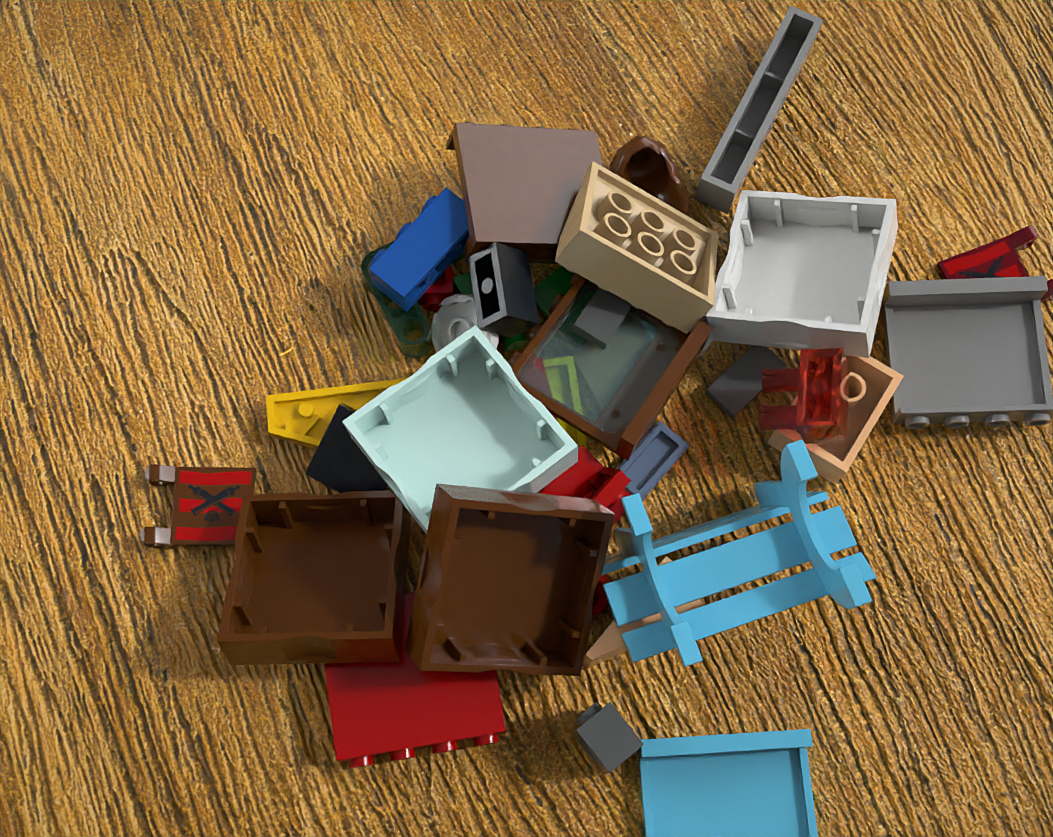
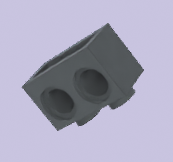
M596 702L575 720L579 728L573 733L574 737L604 775L611 773L644 745L611 702L603 708Z

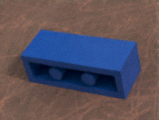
M446 187L438 196L434 195L426 201L421 214L413 223L407 222L402 226L396 235V240L387 250L382 249L373 257L369 268L372 284L406 312L463 253V248L470 236L464 201Z

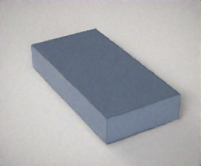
M659 421L641 441L629 461L624 460L617 468L621 469L631 480L625 489L631 495L639 493L643 501L687 451L690 445Z

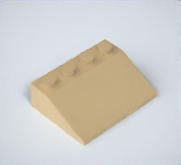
M592 161L561 233L555 262L562 265L568 271L577 273L590 280L599 288L628 301L633 307L642 309L657 317L666 325L675 327L687 334L714 306L718 234Z

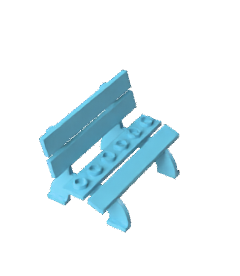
M803 439L786 444L780 461L782 481H760L754 484V491L759 505L651 540L653 529L639 493L621 499L631 529L624 527L614 529V537L619 551L606 555L601 575L640 562L644 571L604 584L602 587L617 627L660 613L662 618L661 621L621 634L633 663L675 648L680 655L684 667L699 663L703 659L696 641L831 595L840 606L846 609H853L872 602L865 582L874 580L877 577L862 552L836 561L830 556V554L857 545L841 506L839 505L812 515L810 513V505L828 500L829 497L826 491H806L807 481L816 478L818 474ZM789 512L793 517L794 521L661 566L657 565L655 557ZM810 561L814 567L678 614L675 610L676 607Z

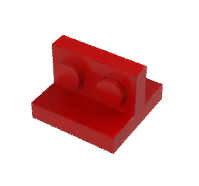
M578 445V462L537 493L594 499L615 513L614 525L625 512L621 499L631 495L625 489L631 480L621 469L604 467L583 445Z

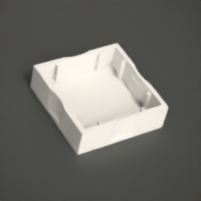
M742 190L730 230L728 254L718 272L715 283L714 306L706 315L708 324L714 327L711 332L714 341L869 358L898 229L896 199L850 196L816 198L796 193Z

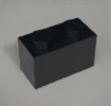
M494 242L468 257L476 316L480 330L512 338L540 324L527 252Z

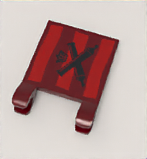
M1029 225L1009 236L940 261L937 266L944 279L1029 277L1016 251L1031 247L1039 235L1034 226ZM1053 279L1047 281L1048 291L1040 299V303L1053 300Z

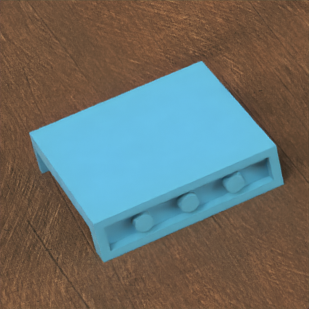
M811 729L641 740L644 745L637 751L645 837H818L807 747L813 746Z

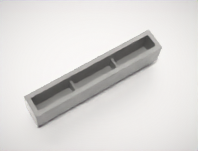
M790 5L700 178L695 200L726 214L729 213L814 46L823 19Z

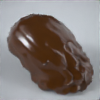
M637 135L618 149L610 163L609 171L688 216L690 197L686 190L687 187L680 181L678 169L661 143L651 140L649 137Z

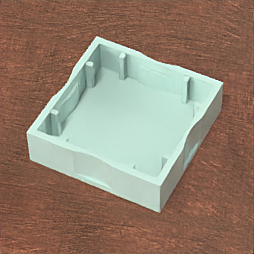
M476 325L431 356L412 376L396 385L390 386L342 421L351 438L426 535L436 483L537 493L578 462V445L546 407L522 387L514 375L511 366Z

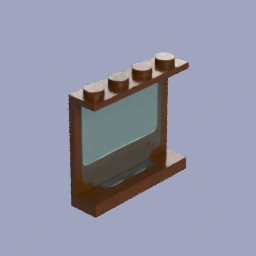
M574 273L569 283L570 290L566 295L560 293L555 298L549 309L551 314L545 323L539 321L540 324L535 326L529 335V345L524 351L518 349L508 364L511 366L514 375L522 387L539 400L552 415L629 461L706 345L714 327L700 319L693 331L686 334L675 327L666 325L648 312L632 306L603 350L571 330L575 321L598 289L595 283Z

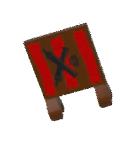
M150 464L146 467L145 478L151 485L166 486L174 484L171 529L143 527L140 540L145 546L151 548L167 546H235L243 495L255 494L256 468L173 467Z

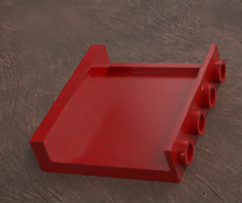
M416 592L405 593L400 662L324 663L336 761H348L349 769L374 765L373 757L390 754L391 761L415 758V749L431 746L433 754L458 750L457 742L473 739L474 747L499 743L498 735L506 733L496 669L479 673L419 670L406 652L405 646Z

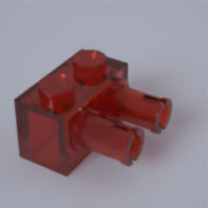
M843 348L801 349L800 365L798 368L763 369L762 375L766 376V378H762L764 394L798 392V399L796 405H761L759 412L763 413V415H759L761 431L797 430L805 444L846 443L850 367Z

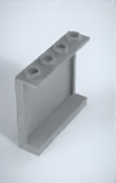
M1046 276L888 281L881 302L887 366L904 376L890 399L892 423L905 424L907 429L926 428L929 426V423H945L947 428L965 427L970 424L969 422H985L987 427L1005 426L1010 424V421H1025L1027 426H1041L1050 423V420L1053 419V395L1040 299L1048 291Z

